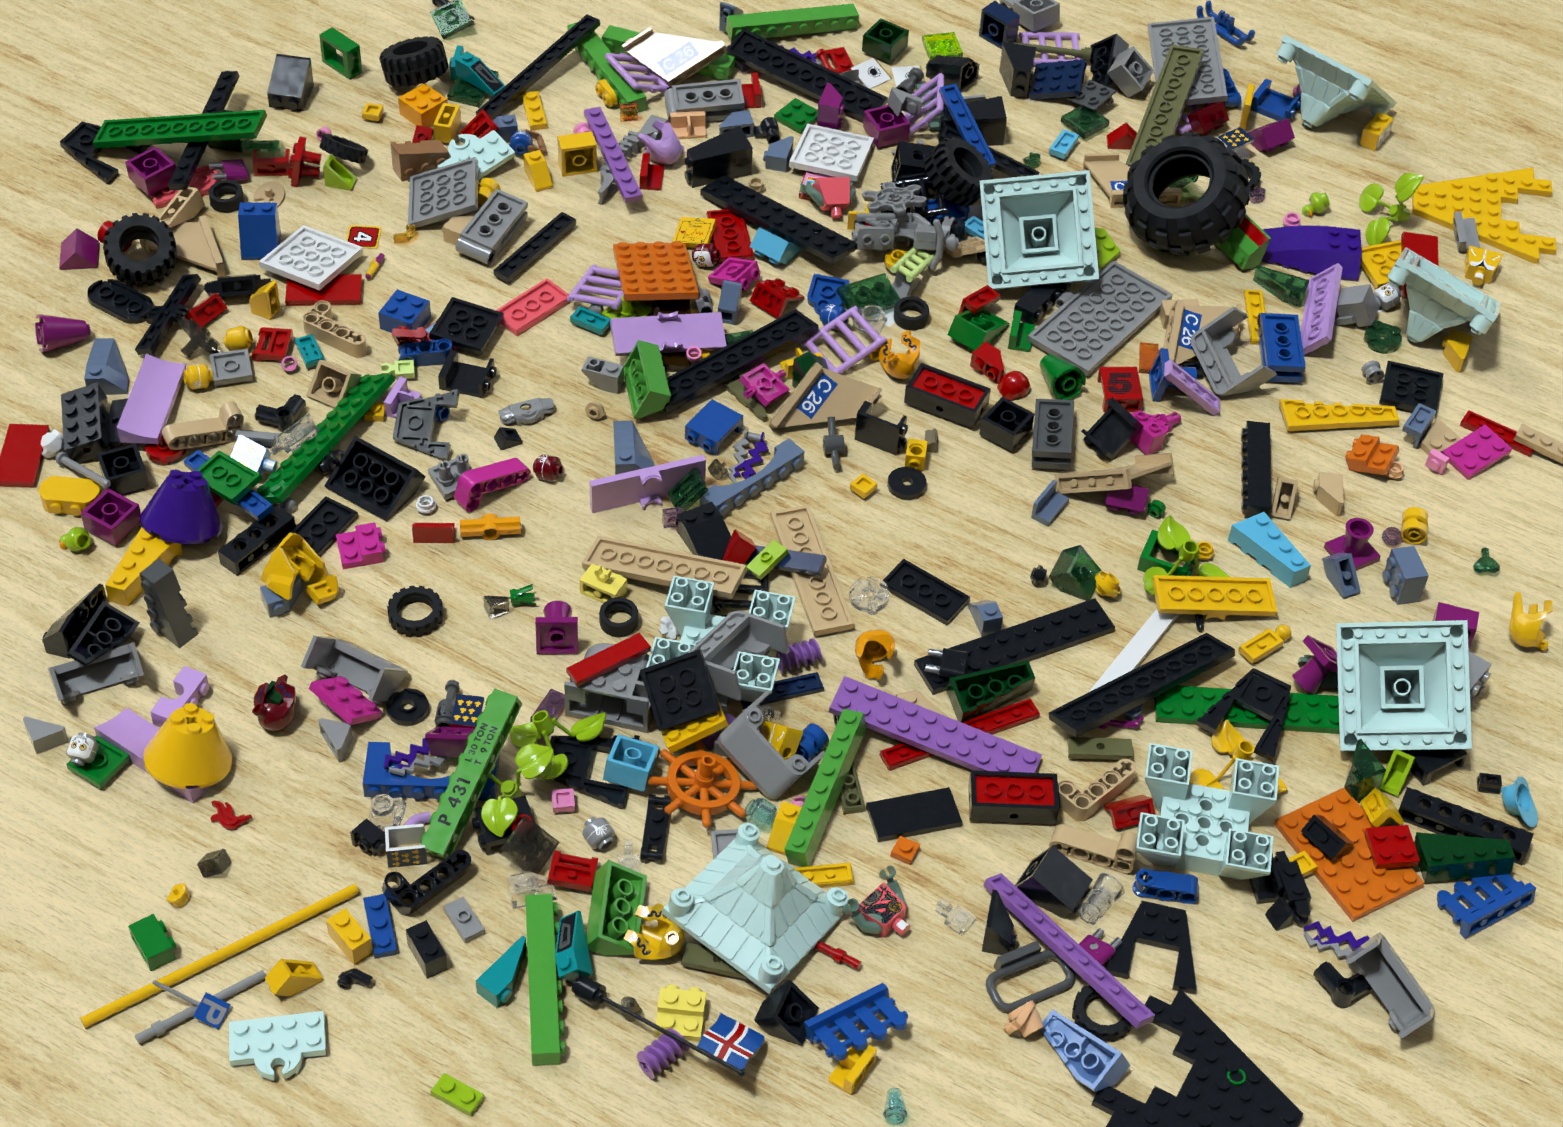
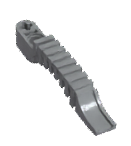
M651 115L639 132L629 130L628 136L624 135L623 141L620 140L619 147L626 161H628L627 157H633L632 153H639L638 148L645 147V144L638 138L640 133L647 134L655 140H660L662 133L652 125L656 119L665 123H669V120ZM606 161L604 166H601L600 184L602 186L598 190V204L601 205L611 196L616 188V185L612 184L615 183V180Z

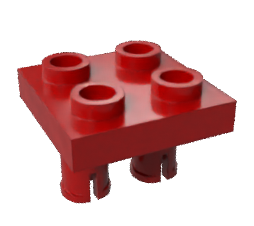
M299 136L298 143H294L293 146L294 155L291 154L289 165L292 168L289 169L288 178L291 179V186L298 187L300 177L303 175L319 178L320 167L307 165L305 162L320 165L322 154L306 151V137Z

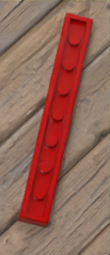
M1027 699L961 723L993 735L1040 718V712L1032 700ZM901 743L881 750L879 756L888 771L931 757L934 754L909 744Z

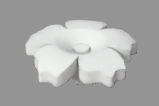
M663 616L660 619L662 623L659 629L660 634H666V637L671 640L676 639V635H679L678 630L669 616Z

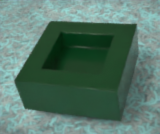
M271 681L265 694L267 703L281 705L283 697L279 692L275 691L276 682Z

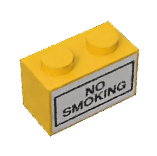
M1378 112L1363 129L1359 145L1375 152L1390 134L1394 118L1385 113Z

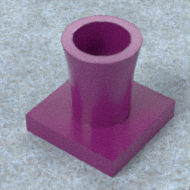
M1362 518L1348 520L1345 535L1325 542L1324 549L1330 555L1351 553L1356 571L1379 562L1381 557L1368 542L1374 532V528L1369 521Z
M558 600L549 602L544 607V617H536L535 620L537 654H578V617H571L572 608L568 603Z
M1307 635L1303 643L1314 656L1292 676L1301 687L1315 694L1331 670L1338 673L1337 652L1332 646Z

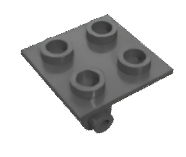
M1089 80L1082 86L1080 96L1069 97L1068 100L1095 111L1103 103L1107 106L1112 105L1114 102L1112 95L1116 93V90Z

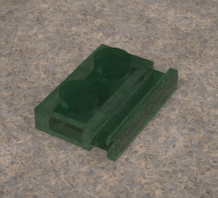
M695 467L668 491L671 502L676 507L675 511L678 514L688 510L708 491L700 470Z

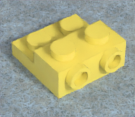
M672 984L667 985L666 988L660 987L656 1024L666 1030L669 1028L676 1030L686 1041L700 1042L706 1006V992H702L698 987L681 990L678 986ZM655 1029L654 1037H658L661 1034H663Z

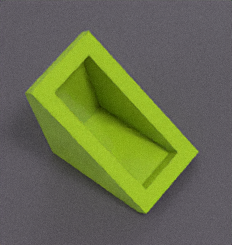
M330 154L323 166L325 186L351 190L357 177L333 155Z
M1394 749L1378 788L1399 796L1415 757Z

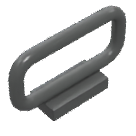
M1038 941L998 956L994 964L996 971L987 977L985 986L997 1009L1010 1013L1027 1002L1033 1000L1036 1003L1067 990L1074 982L1075 974L1073 969L1052 949L1040 952L1041 947ZM1054 958L1059 962L1066 975L1064 981L1015 1002H1003L995 988L997 980L1046 959Z

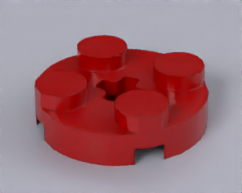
M163 436L159 444L145 445L147 457L161 466L169 465L170 462L179 459L186 452V449L171 450L169 447L162 448L161 446L163 445L168 446Z

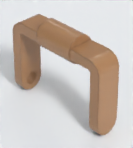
M528 129L523 130L536 139L538 147L528 146V151L540 150L544 155L546 146L542 135Z

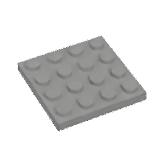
M476 157L410 176L408 225L410 229L478 210V160Z

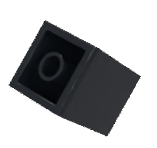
M1002 96L967 103L987 146L1003 145L1007 117ZM947 108L943 110L942 116H939V127L941 129L937 131L938 140L945 126L959 132Z
M741 126L687 149V157L684 159L686 165L684 176L692 188L708 185L724 175L731 179L752 175L753 147Z

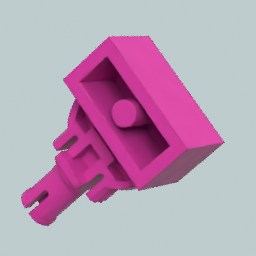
M1141 410L1131 413L1144 426L1131 439V442L1147 455L1160 450L1167 433L1172 430V425L1181 422L1180 414L1177 415V412H1173L1167 416L1165 414L1151 415Z

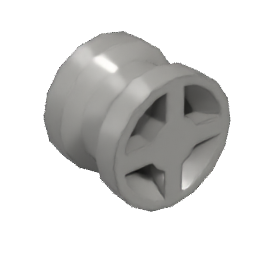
M1374 360L1364 364L1361 369L1369 384L1379 383L1385 376L1383 370L1380 369L1379 362Z

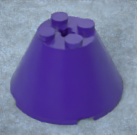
M171 470L170 474L143 509L140 516L142 527L149 534L154 532L161 535L162 540L179 544L209 542L210 538L215 535L218 537L223 529V521L208 482L202 477L203 473L200 471L181 472L180 470Z

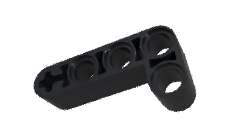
M457 850L412 884L401 873L396 871L390 872L385 876L382 892L400 914L410 915L464 876L470 866L471 856L465 850ZM444 873L448 878L441 879L437 874ZM395 882L399 887L392 888L388 883ZM427 886L430 891L424 892L420 887ZM410 899L413 904L406 905L402 900Z

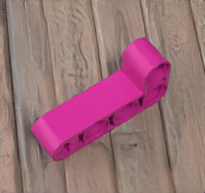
M511 458L468 470L461 474L458 479L454 499L467 512H472L479 506L482 494L523 483L530 477L531 471L518 458Z

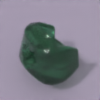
M1030 152V156L1023 158V163L1033 169L1040 165L1041 155L1039 153Z

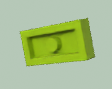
M443 1073L431 1090V1096L472 1117L484 1100L483 1093L446 1073Z

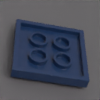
M1086 59L1036 64L1029 92L1030 100L1080 96L1087 66Z

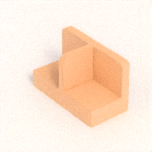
M705 111L670 113V124L678 139L707 137Z

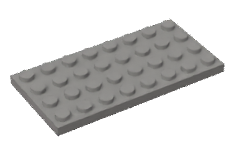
M1214 17L1148 23L1155 84L1171 45L1204 49V56L1185 106L1227 101V90Z
M1112 261L1099 273V280L1087 283L1028 335L1027 341L1045 352L1080 368L1088 376L1160 311L1162 300H1172L1173 294Z

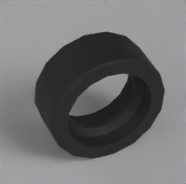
M218 181L208 191L210 205L219 212H233L239 209L240 202L244 203L242 186L235 181ZM227 193L235 195L234 197L229 199L217 198L218 196Z
M904 297L896 302L894 321L899 327L906 330H918L927 324L929 306L924 300L917 297ZM905 310H914L921 313V315L917 317H909L902 314L901 312Z
M617 597L607 600L600 607L599 623L601 629L615 637L627 636L633 633L638 626L637 606L626 598ZM621 611L629 614L631 618L626 622L615 623L608 620L607 616L613 612Z

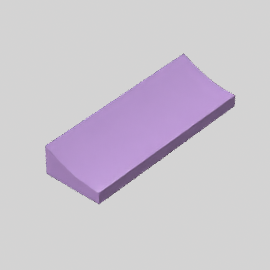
M149 354L145 355L117 425L120 443L159 444L162 437V429L167 424L184 379L183 371L187 369L186 364L165 361Z
M128 708L111 720L94 727L97 736L129 754L130 762L148 773L144 766V749L159 728ZM166 785L191 803H194L211 787L199 789V786H186V789H179Z

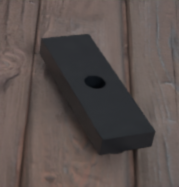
M128 398L112 400L108 414L111 447L122 446L118 436L117 425Z

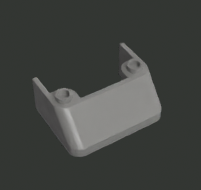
M1232 307L1199 329L1191 337V345L1214 392L1220 396L1253 391L1277 375L1274 370L1263 364L1251 372L1240 375L1227 347L1232 345L1236 339L1233 327L1247 319L1248 316L1235 307Z
M734 611L729 613L688 653L701 649L714 691L740 701L742 696L737 671L731 670L735 665L738 651L764 655L770 649L788 654L790 650L785 625L744 611Z
M315 635L301 665L302 668L316 670V674L328 679L329 676H342L346 678L350 684L366 691V694L369 695V700L378 704L388 700L404 681L408 670L345 640Z
M134 642L110 650L87 666L74 660L48 668L58 701L63 700L64 703L77 700L76 695L126 680L127 684L140 681L138 676L144 675Z
M767 690L718 736V745L765 797L775 800L810 770L824 756L825 752L822 751L810 763L801 755H792L785 760L757 730L763 722V714L757 707L770 694Z
M1381 932L1374 935L1348 955L1346 963L1354 974L1357 972L1360 975L1363 974L1388 1009L1391 1017L1388 1021L1395 1031L1399 1030V1037L1401 1039L1433 1018L1434 1006Z

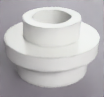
M429 495L420 496L416 502V509L420 513H431L436 508L435 500Z

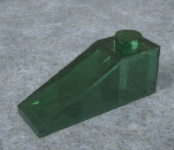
M1259 265L1256 266L1253 278L1254 282L1282 302L1301 307L1310 281Z

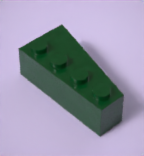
M1026 660L949 678L946 691L957 720L964 722L981 716L1031 691L1035 675L1029 661Z
M1416 832L1414 844L1420 859L1419 868L1425 883L1512 873L1515 855L1509 840Z

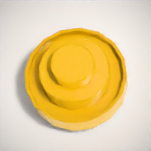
M898 249L893 250V252H887L884 262L886 268L890 270L907 252Z
M1100 571L1095 576L1096 591L1101 596L1106 595L1116 598L1121 593L1120 582L1112 573L1107 574L1104 571Z

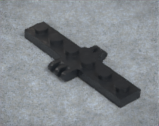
M198 274L183 275L164 305L153 308V311H151L146 319V322L151 325L135 348L138 355L154 354L173 323L186 317L189 308L185 304L189 301L190 296L201 281Z

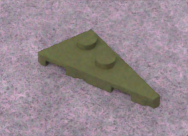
M751 370L744 371L722 383L728 388V392L734 395L743 406L751 408L758 419L767 422L764 405L755 396L746 399L743 395L748 389L745 388L739 379Z

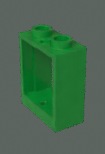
M333 27L319 34L323 63L349 80L362 73L359 44ZM336 49L342 52L343 57L336 53Z
M1152 529L1140 555L1137 570L1146 572L1151 567H1161L1169 573L1175 565L1152 557L1156 547L1166 550L1158 542V531ZM1175 548L1172 550H1166L1175 554L1179 553V551H1177ZM1194 559L1190 562H1185L1183 567L1178 566L1171 576H1191L1193 571L1191 565H1195Z

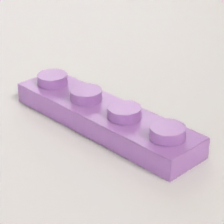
M1171 359L1165 362L1164 377L1168 381H1171L1180 391L1186 393L1193 401H1196L1205 411H1208L1213 416L1220 413V399Z

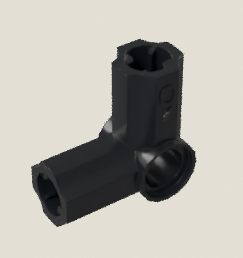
M294 394L284 406L278 408L259 404L256 408L255 420L277 425L279 431L289 432L294 429V421L305 408L306 401L300 395Z
M1327 961L1320 964L1313 974L1331 993L1333 1004L1340 1008L1350 1006L1352 1000L1373 989L1363 974L1356 973L1349 978H1344Z

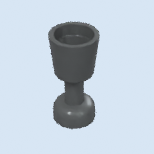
M912 68L909 72V79L903 80L896 89L912 94L915 88L914 83L921 82L924 78V73L919 68Z

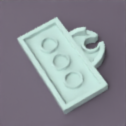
M495 130L480 139L475 135L461 134L458 135L459 141L465 144L458 146L455 140L452 139L448 146L449 159L438 165L437 168L476 157L478 160L479 180L516 155L515 151Z
M324 1011L229 1022L230 1066L255 1064L256 1071L262 1079L266 1078L275 1081V1073L272 1068L276 1065L284 1066L282 1074L283 1078L287 1079L293 1074H298L302 1065V1058L326 1055Z

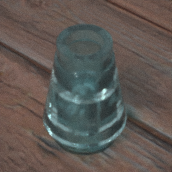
M891 1088L887 1091L883 1113L886 1121L892 1125L903 1123L907 1116L902 1093L898 1088Z

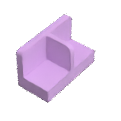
M399 377L385 399V416L396 419L400 402L421 398V393L408 389L407 378Z

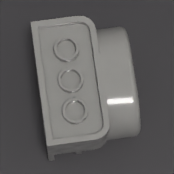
M595 644L586 651L584 659L614 644ZM646 653L578 687L571 678L570 682L565 681V716L584 719L605 712L606 725L648 733L654 714L640 670L646 668L650 655Z

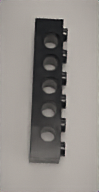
M1409 787L1406 788L1398 810L1404 822L1436 834L1509 840L1515 855L1514 863L1519 865L1523 864L1534 833L1522 828H1517L1503 821L1487 817L1481 813L1468 810L1460 805L1449 803Z

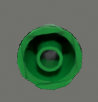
M1052 354L1046 355L1041 359L1040 369L1051 393L1056 399L1071 400L1081 393L1080 389L1082 385L1085 386L1086 376L1080 368Z

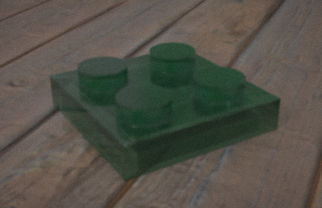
M453 0L430 12L443 39L473 25L461 0Z
M1082 105L1061 116V122L1083 139L1108 127L1110 122L1096 110L1093 111Z

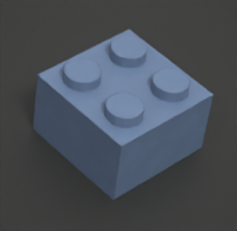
M1415 546L1391 549L1385 570L1382 572L1383 580L1387 583L1390 595L1394 598L1397 605L1420 602L1429 575Z

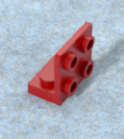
M776 278L775 280L757 281L750 301L773 316L780 318L788 301L803 300L804 296L799 293L798 289L785 285V281Z

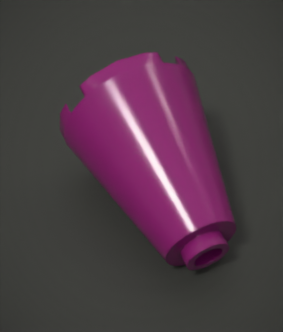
M43 314L36 315V318H39V322H35L37 344L42 345V348H39L41 353L86 340L88 335L91 334L90 325L86 324L85 320Z

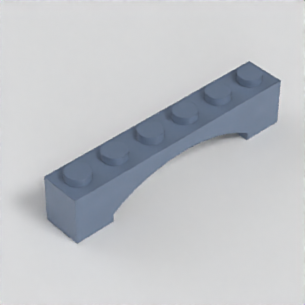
M788 438L774 447V457L755 475L734 484L724 486L714 484L701 492L700 506L713 502L721 515H726L730 510L742 505L743 502L751 497H755L762 490L771 487L789 473L800 469L804 465L805 451Z

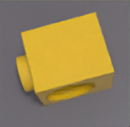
M908 438L904 467H913L924 471L928 441Z

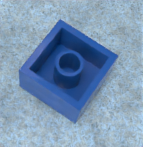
M396 290L378 312L380 329L392 333V329H398L399 326L408 327L409 330L424 327L431 318L430 301Z

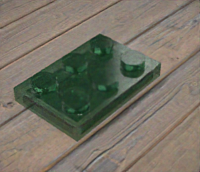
M491 70L497 77H499L498 71ZM458 77L447 94V98L449 101L480 108L488 93Z
M885 273L840 286L836 291L847 310L856 305L862 317L894 308L896 302L900 300Z

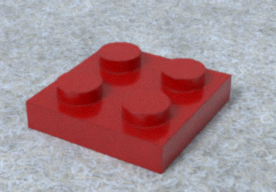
M1408 825L1365 829L1364 834L1375 869L1419 865L1420 859Z

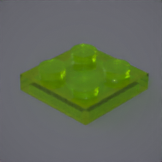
M955 32L922 35V42L929 60H932L937 55L963 57V51Z

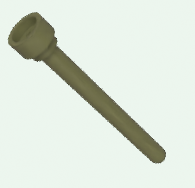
M1013 42L1014 44L1036 47V52L1079 56L1083 60L1086 59V61H1090L1092 48L1090 47L1078 50Z

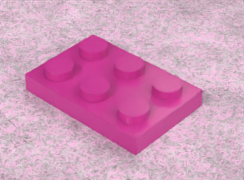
M1483 425L1443 450L1442 454L1449 457V463L1469 480L1510 454L1512 448L1487 425Z
M342 676L313 681L309 686V690L349 725L381 718L383 712L376 704L367 699L360 690L352 686Z

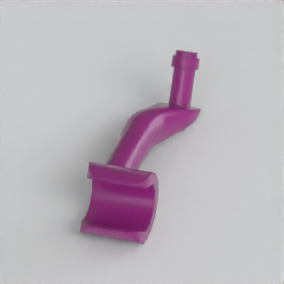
M1141 715L1134 721L1110 720L1100 725L1099 728L1106 729L1108 726L1138 728L1144 717Z

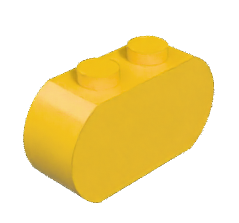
M51 476L45 479L39 486L41 502L44 510L48 513L81 516V512L101 495L99 484L85 478Z

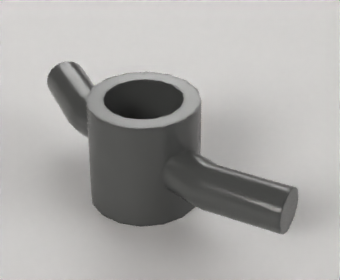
M828 417L829 435H823L824 455L831 454L833 468L838 470L841 467L839 454H844V436L836 435L835 417Z

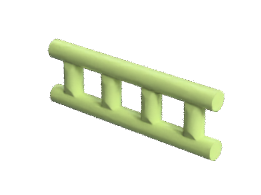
M913 247L890 268V271L892 273L898 271L906 276L907 282H912L930 265L936 253L929 254L924 250Z

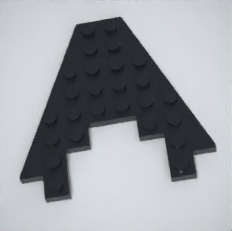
M1179 989L1171 1005L1151 995L1145 1003V1006L1155 1014L1151 1023L1180 1036L1172 1055L1192 1064L1177 1096L1154 1086L1146 1104L1112 1087H1107L1099 1090L1092 1101V1106L1112 1115L1106 1127H1298L1304 1114L1181 989ZM1241 1069L1246 1075L1245 1082L1240 1086L1232 1085L1227 1078L1228 1071L1231 1072L1230 1078L1233 1081L1240 1082L1243 1080V1076L1238 1070Z

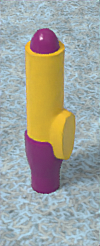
M380 253L378 257L372 259L369 264L370 268L365 274L366 279H371L381 266L385 257L384 254Z

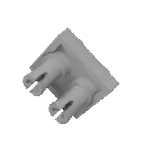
M461 454V457L457 455L453 460H444L443 463L439 462L437 466L428 469L430 478L445 500L454 497L461 474L472 470L467 454Z

